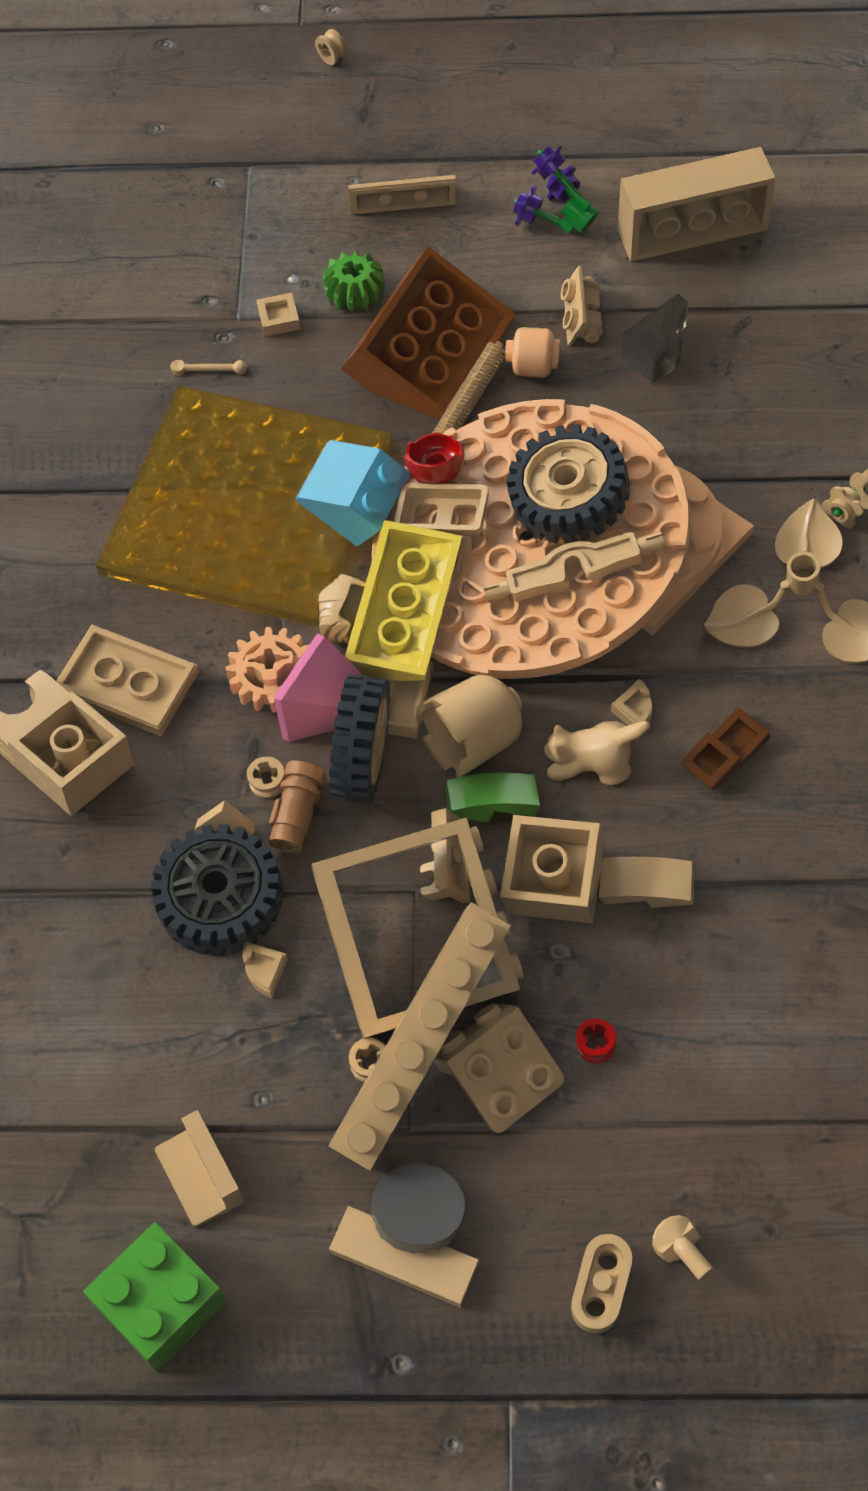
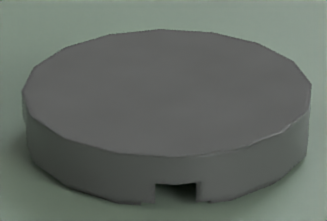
M425 1163L403 1164L388 1171L377 1182L371 1199V1214L380 1237L395 1249L412 1254L426 1253V1249L438 1247L437 1250L448 1246L459 1234L466 1210L464 1193L455 1178L441 1168Z

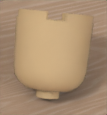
M476 675L420 703L416 709V719L418 722L425 721L429 734L423 737V741L433 758L445 771L453 767L456 769V777H461L509 747L519 738L523 724L521 715L522 702L518 693L512 687H507L497 678L487 675Z

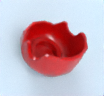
M437 432L423 435L415 442H409L404 459L408 472L418 483L431 485L449 484L461 472L464 466L465 453L461 441H457L452 436Z

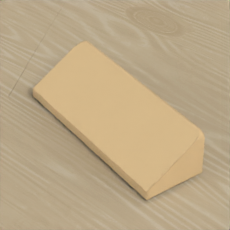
M455 175L348 185L351 215L457 205Z

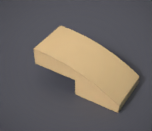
M661 857L603 858L599 898L605 905L646 901L651 908L693 905L695 864L692 861Z

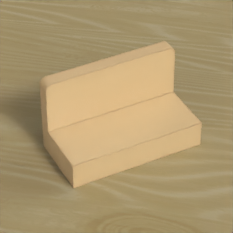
M196 1110L181 1118L186 1131L156 1146L155 1152L193 1227L198 1228L244 1203V1199L199 1111Z

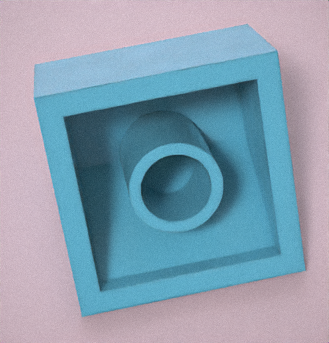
M330 440L326 443L295 501L357 547L381 530L383 521L387 519L410 473L379 448Z

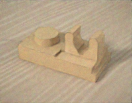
M447 808L431 812L432 827L461 819ZM456 837L430 844L432 852H434V861L423 864L420 867V872L428 878H434V882L430 886L422 887L421 894L432 901L451 897L462 904L470 902L469 877Z

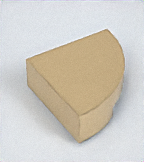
M640 679L611 704V712L627 725L640 721H648L650 723L652 719L653 706L650 692Z
M224 800L198 818L194 830L202 834V826L211 825L213 831H218L219 824H225L230 826L232 832L235 831L236 827L246 829L250 837L252 833L254 834L256 823Z
M245 942L242 957L246 975L257 991L272 998L288 961L287 955L273 949Z

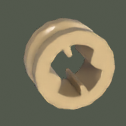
M329 29L325 32L324 36L321 35L315 40L318 54L328 65H334L338 62V58L342 59L347 56V45L343 37L336 30Z
M260 757L250 764L247 769V779L250 789L255 796L262 799H272L281 794L279 788L283 781L284 768L280 761L273 757ZM270 772L272 782L263 784L261 774Z
M368 1037L360 1039L352 1046L349 1052V1063L351 1072L356 1079L365 1083L375 1065L371 1064L368 1069H363L362 1060L359 1059L360 1056L368 1057L371 1052H376L378 1060L386 1047L383 1042L376 1038Z

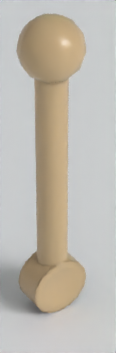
M175 360L170 365L171 371L175 376H181L188 371H234L236 374L242 375L248 369L246 362L243 360H238L234 364H185L182 360Z

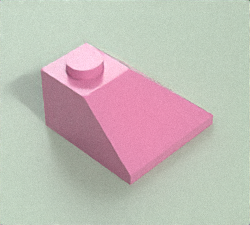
M318 633L274 696L282 738L288 742L334 731L335 717L338 715L337 707L339 701H341V691L344 688L347 676L349 674L363 675L329 640Z

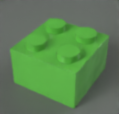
M156 1222L151 1224L83 1290V1293L98 1311L156 1372L227 1303L220 1288Z

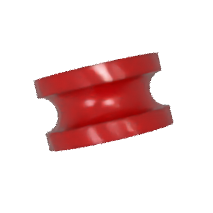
M591 1018L584 1021L576 1031V1049L585 1061L592 1064H601L608 1061L614 1055L616 1032L613 1026L606 1020ZM595 1032L604 1034L605 1046L600 1048L599 1044H597V1049L589 1048L586 1036L591 1033L595 1037Z

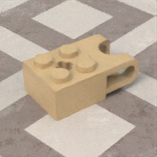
M39 670L25 680L30 687V696L33 703L30 708L19 714H6L0 711V754L72 816L135 764L125 734L72 690L68 692L47 673Z

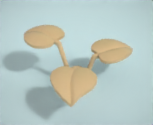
M816 499L808 501L793 512L784 522L776 536L775 552L779 561L787 566L786 580L780 583V589L774 599L768 603L764 591L756 586L742 584L731 587L717 599L709 618L704 624L705 630L709 635L721 643L732 647L754 648L761 646L771 640L779 630V620L772 610L779 606L786 592L791 591L800 596H806L815 592L821 601L826 615L832 619V621L825 625L822 632V641L827 652L836 660L848 664L868 662V602L849 599L840 606L837 614L830 605L824 591V585L820 583V568L831 565L839 557L843 541L837 525L824 512Z

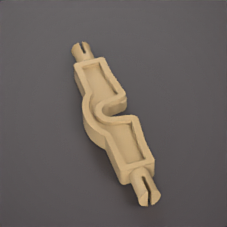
M661 531L636 539L634 532H628L596 543L588 541L571 542L554 549L542 560L507 570L506 580L483 586L488 603L512 595L514 601L518 602L538 595L567 589L569 585L567 571L574 564L582 566L586 578L596 581L619 570L641 564V554L666 548Z

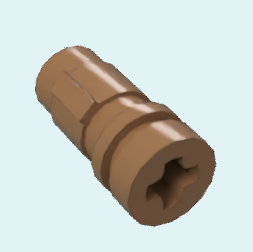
M295 760L286 764L283 781L279 788L282 796L275 800L269 820L272 831L268 842L273 848L286 853L301 852L314 814V804L318 803L321 799V790L324 788L327 777L326 771L321 767L309 762Z

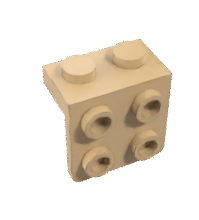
M491 1003L474 1016L476 1022L463 1032L456 1030L450 1033L433 1061L441 1072L456 1078L489 1129L496 1133H501L558 1089L564 1082V1075L519 1007L503 1003L498 1005L497 1003Z

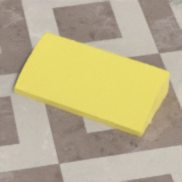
M387 520L383 521L345 657L363 675L388 679L390 681L425 680L462 543L461 535Z

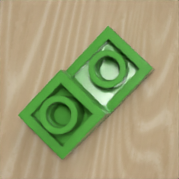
M507 772L472 774L449 779L444 785L447 808L460 818L489 822L494 811L535 817L540 807L535 775Z

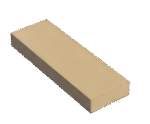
M350 1206L347 1207L329 1247L331 1254L461 1308L479 1265V1259L447 1246L437 1250L438 1247L426 1249V1253L419 1254L395 1249L380 1237L375 1228L376 1224L372 1215Z

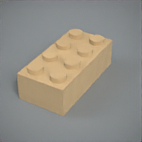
M752 148L621 178L618 233L630 262L768 230L776 177L762 148Z

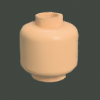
M521 327L517 329L514 340L506 341L505 363H512L516 376L547 378L551 374L552 369L558 370L560 339H554V334L550 329Z

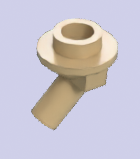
M680 1215L670 1216L657 1226L653 1234L652 1245L656 1254L669 1263L682 1260L699 1281L714 1269L696 1248L695 1244L701 1237L694 1223L687 1217Z

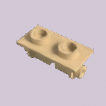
M578 265L570 279L567 278L561 288V300L564 301L565 306L563 328L567 332L568 346H572L577 337L584 338L588 343H595L603 333L601 312H598L600 308L599 284L593 277H583L582 266Z

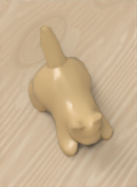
M604 721L593 728L570 733L560 725H556L554 733L548 737V742L544 746L545 755L555 762L547 768V776L551 780L561 782L581 772L594 771L598 774L602 784L608 786L620 784L632 772L629 764L631 741L642 737L650 728V723L648 721H640L626 726L618 721Z

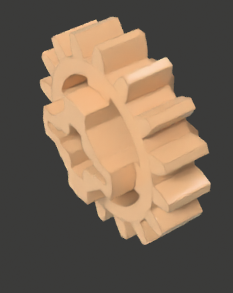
M266 627L264 636L259 637L255 631H251L250 642L246 643L240 639L236 642L238 652H229L230 665L226 666V673L233 694H239L241 704L245 705L253 700L255 711H260L264 704H269L273 713L276 712L274 696L309 645L303 646L302 638L299 634L289 639L286 628H282L278 635H273L271 628Z

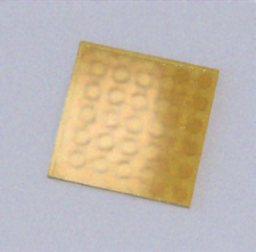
M178 385L96 564L98 574L319 628V594L342 574L353 544L295 501V498L328 441L334 440L379 448L386 454H389L393 444L392 433Z

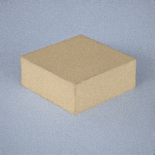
M292 293L256 300L265 337L301 330Z

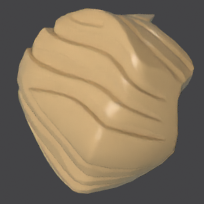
M340 574L338 579L336 578L333 583H330L319 594V629L321 635L330 642L349 644L366 582Z

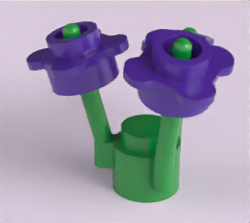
M561 145L554 151L550 146L544 150H538V156L533 160L537 166L531 173L535 175L538 172L544 180L551 175L546 186L549 190L547 198L550 201L556 198L562 203L570 199L561 211L565 215V219L541 209L544 198L535 194L537 186L533 185L528 194L522 192L514 201L513 212L518 214L515 221L516 226L519 227L522 221L532 225L538 216L559 226L567 234H570L573 229L582 234L598 216L599 211L578 191L580 181L574 176L576 171L574 165L568 166L565 170L559 169L566 161L560 153Z

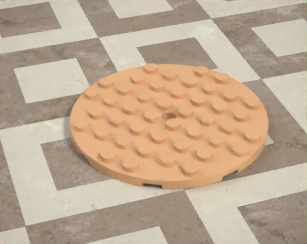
M562 399L523 401L500 406L478 414V420L456 431L452 427L442 433L452 436L457 441H461L465 453L464 466L461 472L449 484L488 486L489 497L481 534L479 536H462L461 547L431 656L433 659L456 670L473 675H487L504 679L541 677L564 672L600 658L620 646L651 620L675 587L687 556L691 533L689 505L681 475L665 453V448L654 436L633 420L615 411L591 404L590 408L566 405L565 400ZM571 425H580L583 434L587 427H592L596 429L598 435L601 432L608 435L610 441L614 440L623 455L628 471L630 495L629 500L625 501L626 508L622 514L616 513L617 521L612 526L604 522L605 532L598 536L593 530L589 531L590 540L587 541L596 543L628 532H634L636 539L661 531L666 548L641 554V564L619 570L596 581L586 578L582 566L574 564L568 568L569 585L563 591L538 595L515 602L513 596L509 595L488 603L483 586L506 580L507 570L542 560L551 551L564 545L561 536L557 544L549 543L546 535L542 540L533 538L531 540L519 541L520 535L526 529L519 522L507 490V475H510L511 461L517 462L515 454L520 448L528 452L526 442L531 438H534L539 443L541 441L539 433L548 430L550 436L556 435L555 427L564 426L566 433H570ZM411 474L406 483H418ZM399 496L386 519L387 521L394 522ZM419 508L415 524H434L438 508ZM457 509L452 524L472 525L476 509ZM381 530L373 535L372 560ZM579 535L574 536V542L581 541Z

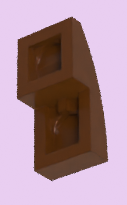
M737 707L713 734L708 731L680 761V764L708 788L714 790L740 769L770 739V732Z

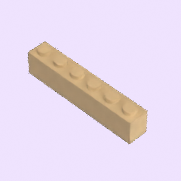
M472 902L466 907L330 1141L329 1147L369 1171L371 1170L511 927L510 924Z

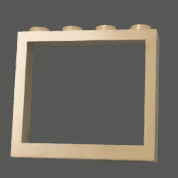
M467 818L312 864L313 875L363 1038L396 1029L406 1011L380 1019L377 1018L334 873L456 837L477 906L508 923L504 912H496L491 895L497 894L496 884L490 868L482 869L478 856L479 852L484 851L481 836L476 826L469 827ZM510 929L508 930L504 938L510 936ZM505 939L502 940L493 956L501 981L474 989L465 1007L520 990L518 981L524 979L523 970L517 954L509 955Z

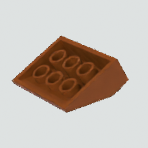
M427 246L410 266L341 370L369 391L440 420L489 342L496 344L515 313Z

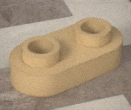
M613 1234L599 1235L590 1241L584 1253L572 1297L571 1312L576 1324L589 1333L608 1331L614 1326L619 1317L633 1259L629 1245L619 1236ZM603 1256H611L616 1260L617 1265L611 1270H606L600 1266L599 1260ZM594 1301L599 1302L603 1305L605 1311L600 1316H592L586 1310L587 1305Z

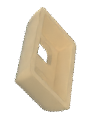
M406 483L401 488L394 522L461 536H479L482 532L488 503V486L481 484L431 485ZM421 507L438 508L435 523L415 524L418 509ZM459 508H475L474 523L472 525L452 524L455 511Z

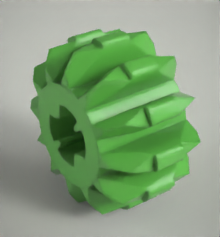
M357 250L350 256L341 252L339 260L329 259L328 269L324 270L323 275L325 295L328 298V302H334L337 310L348 307L351 313H353L355 308L359 307L367 311L369 303L379 304L380 294H383L385 289V278L383 277V268L380 262L374 261L370 253L361 257Z

